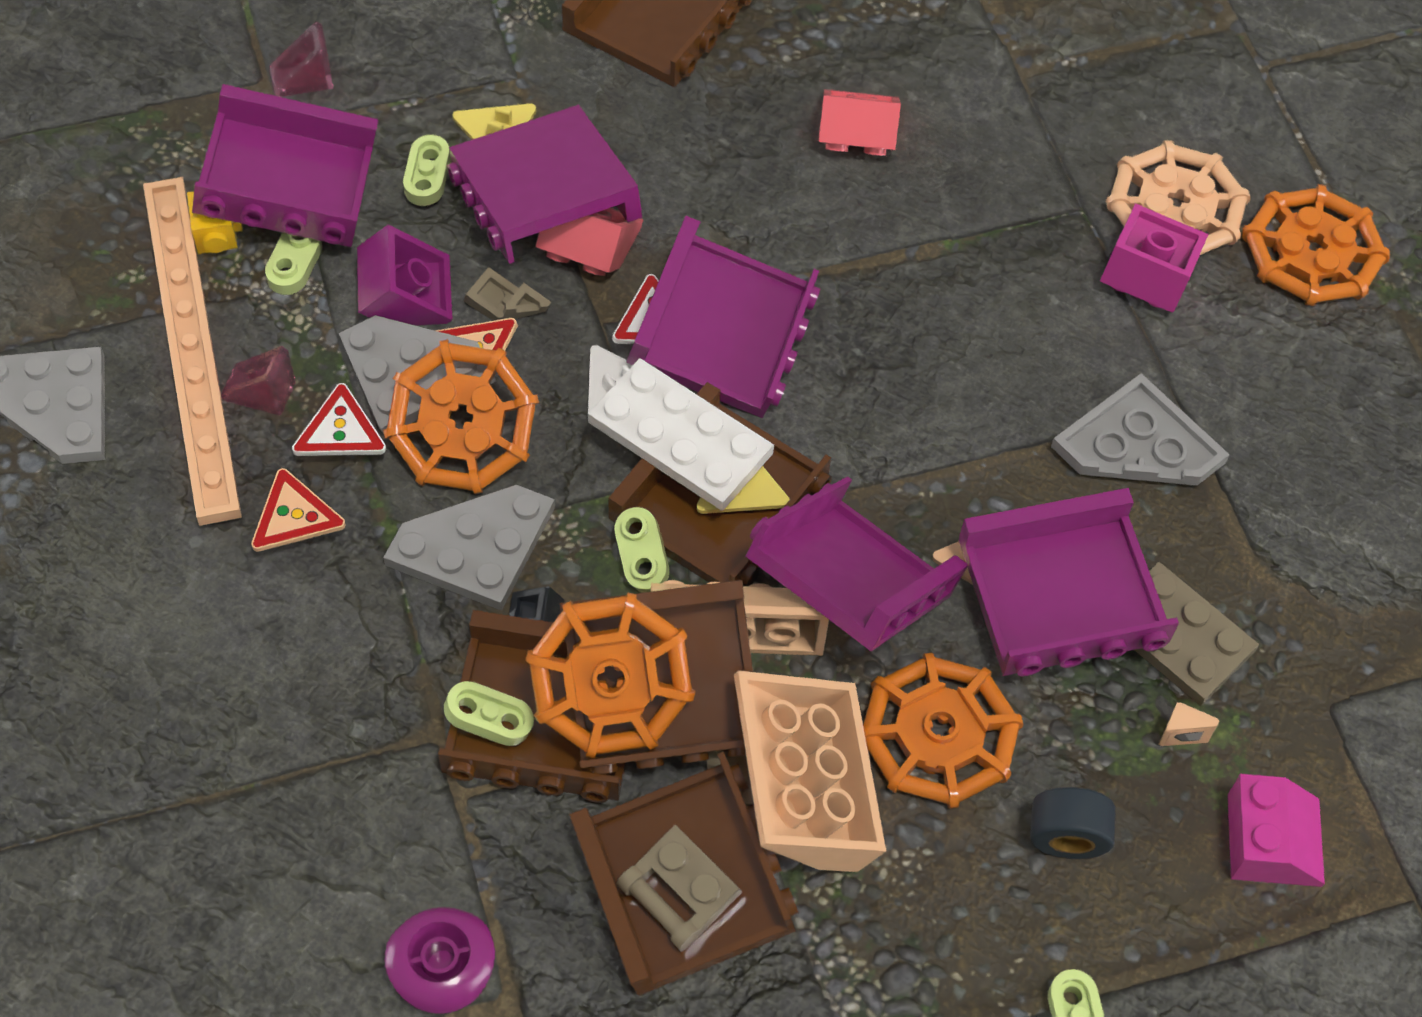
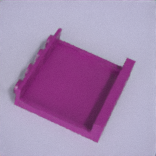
M223 84L219 96L218 113L199 182H195L192 213L320 240L330 244L352 247L378 119Z
M579 105L449 147L452 163L447 165V170L453 186H460L464 203L467 208L473 206L474 215L480 229L487 228L494 251L501 250L509 264L514 262L511 242L614 206L618 208L627 222L642 218L637 183Z
M685 216L626 363L634 365L641 358L679 384L697 392L708 382L721 390V402L763 418L770 404L778 406L785 390L786 384L780 382L783 372L789 374L798 352L791 349L794 340L801 342L809 323V319L803 317L806 309L812 311L821 288L814 286L819 270L813 269L808 281L800 279L696 236L695 234L701 221Z
M847 476L832 485L827 483L819 492L812 496L810 494L805 495L799 503L791 507L786 505L777 515L769 519L767 517L762 518L750 534V539L753 542L746 557L872 651L950 598L966 571L968 564L954 555L936 568L931 567L842 501L852 482V479Z
M1129 488L964 519L958 540L965 562L968 564L967 568L1003 676L1015 673L1019 676H1029L1045 667L1060 665L1062 668H1069L1079 665L1085 659L1100 656L1103 659H1114L1130 650L1144 648L1145 651H1154L1170 643L1179 621L1177 617L1167 619L1129 518V513L1134 503Z

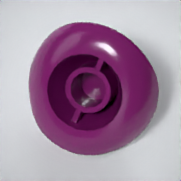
M452 907L431 908L411 916L392 933L385 950V967L389 980L395 990L412 1006L422 1011L436 1014L454 1012L471 1004L485 988L491 976L495 960L494 941L487 925L478 916Z

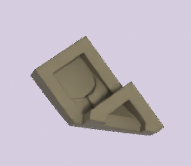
M490 267L486 269L466 293L463 301L494 321L507 318L517 319L543 313L551 305V301L527 284L523 283L518 288Z

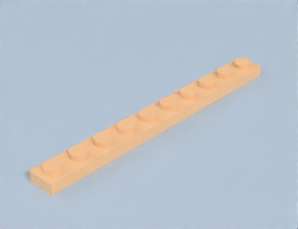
M183 177L145 183L143 187L196 517L199 526L242 518L196 246L191 230Z

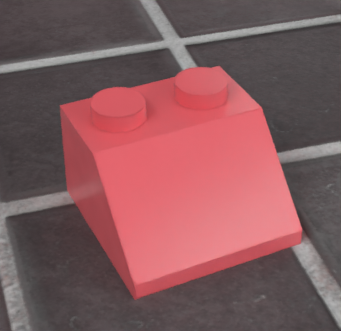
M824 89L819 142L826 143L825 149L834 151H848L849 145L864 147L863 153L871 155H886L887 149L895 150L901 107L899 97Z
M608 208L539 232L535 247L547 251L546 256L552 260L569 263L571 259L582 263L583 270L595 275L605 276L606 272L609 273L621 267L642 227L644 219L640 218L627 222L620 211Z

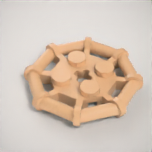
M1172 140L1163 141L1162 145L1133 157L1124 156L1118 161V173L1111 195L1106 199V206L1110 212L1115 213L1123 226H1125L1136 203L1197 230L1202 229V232L1207 231L1210 234L1205 241L1200 253L1201 255L1226 244L1234 245L1241 238L1239 229L1245 207L1251 198L1249 191L1239 185L1223 164V157L1218 153L1210 155L1174 145ZM1161 161L1163 165L1158 166L1150 174L1142 170ZM1175 161L1199 167L1202 169L1199 172H1196L1193 170L1176 166ZM1212 175L1226 193H1217L1214 189L1215 183L1211 178ZM1131 182L1141 188L1139 196L1129 197L1127 195ZM1171 198H1178L1185 203H1182L1181 207H1176L1173 205L1174 202ZM1229 208L1225 222L1222 223L1215 218L1217 209Z

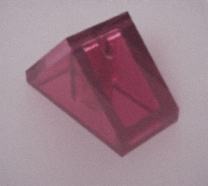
M315 21L269 65L275 95L283 97L334 89L323 27L321 23Z
M280 346L236 363L221 393V398L227 402L281 416L296 384L288 350Z

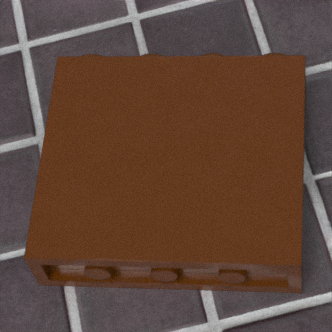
M566 0L562 4V26L564 32L675 88L684 76L689 77L692 74L698 59L704 52L709 53L712 50L718 35L724 28L729 29L732 26L738 11L743 5L748 6L752 0Z
M708 382L696 394L774 444L773 454L764 463L763 467L789 497L790 500L786 505L791 507L799 503L805 495L810 494L812 496L819 492L827 483H831L832 476L829 475L831 457L827 454L819 464L722 406L720 404L721 390ZM643 458L609 496V519L616 523L619 515L625 510L633 507L644 508L654 516L659 524L666 556L709 583L742 580L743 586L746 587L753 584L761 569L746 557L753 542L750 539V534L762 518L767 517L769 519L777 515L782 509L701 514L697 511V503L701 498L700 496ZM632 523L629 527V532L632 534L639 533L642 529V523Z
M742 580L635 593L637 600L677 629L683 628L688 637L685 640L691 687L696 691L695 697L692 702L686 703L659 738V746L650 750L648 747L603 753L597 754L595 758L585 757L586 752L580 749V768L591 767V773L605 774L619 771L618 763L636 761L637 768L641 769L664 765L663 757L681 755L682 763L708 760V752L726 749L727 757L746 755L734 674L737 671L753 672ZM626 595L611 596V597L596 598V599H588V600H580V601H572V603H573V604H576V603H583V602H590V601H597V600L618 598V597H624V596H626ZM560 603L561 612L563 611L562 605L565 603ZM621 616L586 620L584 623L589 632L617 629ZM631 618L628 632L638 636L649 647L661 640ZM574 628L565 637L568 655L574 645L580 641V637ZM668 652L655 659L658 682L672 684ZM607 666L604 673L598 674L597 678L598 681H606L608 688L617 687V679L624 677L622 671H616L614 666ZM656 695L645 706L641 716L647 724L668 699L667 697ZM575 710L576 723L591 733L593 722L583 712ZM632 722L605 725L601 735L634 731L636 728Z
M473 610L469 624L471 639L460 682H475L518 698L531 708L534 715L537 712L532 676L530 664L525 661L527 651L535 648L554 622ZM566 638L552 656L563 659L567 658ZM549 669L554 701H558L566 696L563 672ZM459 706L461 711L467 714L473 713L468 706ZM571 707L563 712L564 715L576 723L574 708ZM535 716L533 727L527 738L522 743L514 746L499 744L459 729L450 723L445 748H440L438 753L441 772L447 773L448 776L456 780L471 781L474 778L492 780L495 785L504 788H516L518 785L535 787L538 791L547 795H561L563 792L579 794L584 799L597 803L606 802L608 799L619 801L626 762L618 763L619 771L605 774L591 773V767L580 768L581 757L579 747L547 724H539ZM508 721L501 722L505 728L515 729L512 723Z
M724 752L717 754L721 762L720 765L594 816H591L587 808L569 814L629 981L638 996L796 932L791 916L799 914L789 887L781 890L778 887L774 874L782 871L775 852L760 846L754 804L746 807L740 793L748 789L747 783L739 764L729 766ZM674 825L742 891L735 901L694 943L683 951H680L671 942L672 935L632 894L625 895L616 885L620 876L631 866L636 865ZM656 871L646 880L685 922L689 921L696 914Z

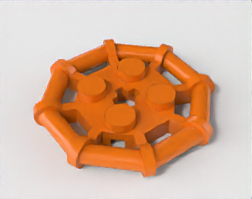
M1319 184L1313 189L1285 193L1272 191L1268 193L1264 198L1265 203L1252 222L1243 228L1242 238L1248 243L1259 270L1257 277L1263 283L1270 282L1303 299L1305 305L1315 306L1317 302L1350 297L1357 300L1362 299L1368 294V287L1382 265L1388 263L1390 251L1383 245L1372 219L1374 213L1368 207L1361 208L1326 190L1327 187L1325 185ZM1313 204L1312 207L1301 208L1297 213H1292L1288 208ZM1323 207H1326L1348 218L1349 220L1344 222L1324 212ZM1273 217L1282 224L1277 232L1266 230ZM1356 230H1360L1367 248L1357 246L1355 241L1357 237ZM1310 242L1317 243L1322 248L1313 251L1309 248ZM1267 247H1272L1274 253L1276 250L1278 251V261H1272ZM1352 262L1364 264L1358 275H1353L1348 270ZM1332 278L1331 282H1338V284L1319 286L1322 279Z
M448 339L439 341L440 345L403 372H396L392 378L395 380L387 429L383 430L385 439H390L416 476L415 482L422 486L426 483L470 490L473 491L474 495L483 493L484 487L522 460L525 462L528 460L530 454L527 452L535 406L539 404L538 395L532 394L507 359V352L503 349L490 350L449 343ZM454 361L485 365L487 368L481 377L459 374L456 371ZM443 363L445 364L447 375L435 381L431 387L424 389L416 384L417 381ZM496 372L515 397L514 400L502 402L490 385ZM410 391L421 397L418 420L416 423L405 425ZM459 406H467V413L473 415L472 422H465L463 429L456 428V421L450 419L452 411H458ZM518 410L511 443L502 437L506 412ZM419 432L423 435L434 451L427 462L407 435ZM499 445L507 450L481 470L478 469L476 459L482 456L488 449ZM443 457L467 461L469 473L436 467Z
M627 592L624 597L573 604L571 601L562 605L563 611L533 650L527 651L525 661L530 664L537 712L534 714L539 724H547L585 751V757L595 758L597 754L648 747L650 750L659 746V738L686 703L692 702L695 697L696 691L691 687L685 640L688 637L683 628L677 629L637 600L636 594ZM621 616L617 629L589 632L584 623L586 620ZM631 618L661 640L649 647L638 636L628 632ZM574 628L580 637V641L574 645L567 658L563 659L552 656L571 629ZM668 652L672 684L658 682L655 659ZM614 666L616 671L623 672L624 677L617 679V687L608 688L606 681H598L597 676L604 673L605 667ZM549 669L563 672L566 696L558 701H554ZM656 695L667 697L668 699L647 724L641 716L645 706ZM571 707L576 711L580 710L593 722L591 733L568 718L563 712ZM632 722L636 728L634 731L601 735L605 725Z
M931 652L923 653V658L885 677L877 676L871 683L873 690L863 728L867 749L889 783L887 786L889 790L893 793L902 791L945 803L950 809L958 808L960 802L998 782L1006 783L1012 776L1010 765L1018 732L1024 725L1022 716L1014 712L992 679V671L986 667L978 669L937 658ZM924 676L927 680L926 685L908 694L900 689ZM938 676L969 685L966 688L958 687L957 690L946 687V683L939 681ZM981 692L995 715H986L974 697L976 693ZM892 701L900 707L896 724L881 725L887 703ZM937 719L941 724L948 722L952 726L948 730L947 736L936 735L931 731L933 720ZM998 730L1000 734L993 756L983 748L987 731ZM883 740H896L907 757V760L901 767H899ZM973 762H977L985 768L957 783L955 771ZM916 767L921 768L922 771L928 774L941 773L943 774L945 785L910 774Z

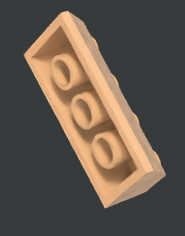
M669 580L663 583H651V591L697 585ZM710 582V583H707V584L721 583V582ZM762 583L752 584L748 587L743 586L751 653L823 656L829 623L828 618L788 588H775Z

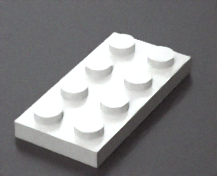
M641 358L588 412V423L721 511L728 506L772 456L774 444Z

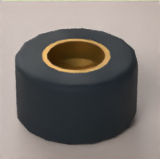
M1059 787L1045 790L1036 795L1032 803L1030 839L1035 848L1057 857L1088 859L1102 856L1110 852L1114 845L1115 805L1109 797L1090 789Z

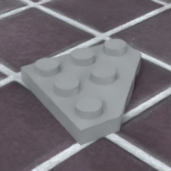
M376 315L339 333L383 434V430L387 429L395 385V380L392 378L396 372H403L440 345L439 341L448 339L449 343L481 348L477 341ZM454 361L456 371L459 374L481 377L487 368L485 365ZM443 363L417 381L416 384L424 389L431 387L435 381L447 375L445 364ZM495 376L491 380L490 384L496 382ZM410 391L405 425L418 420L421 397Z
M102 347L0 356V415L7 420L9 425L29 440H35L47 449L50 455L62 464L105 460V355Z
M1142 373L1057 435L1051 445L1080 475L1186 485H1199L1226 464L1230 455Z
M514 485L404 522L383 557L385 566L502 611L555 509V499Z

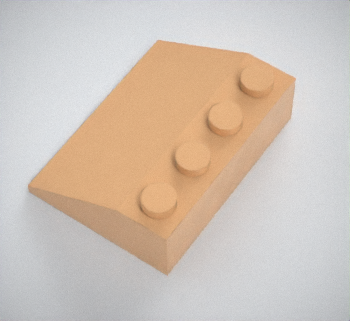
M737 671L734 674L760 846L818 870L859 872L885 853L886 846L855 683Z

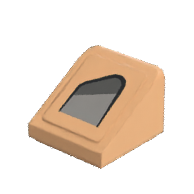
M1177 702L1158 745L1172 746L1208 743L1219 720L1216 717Z

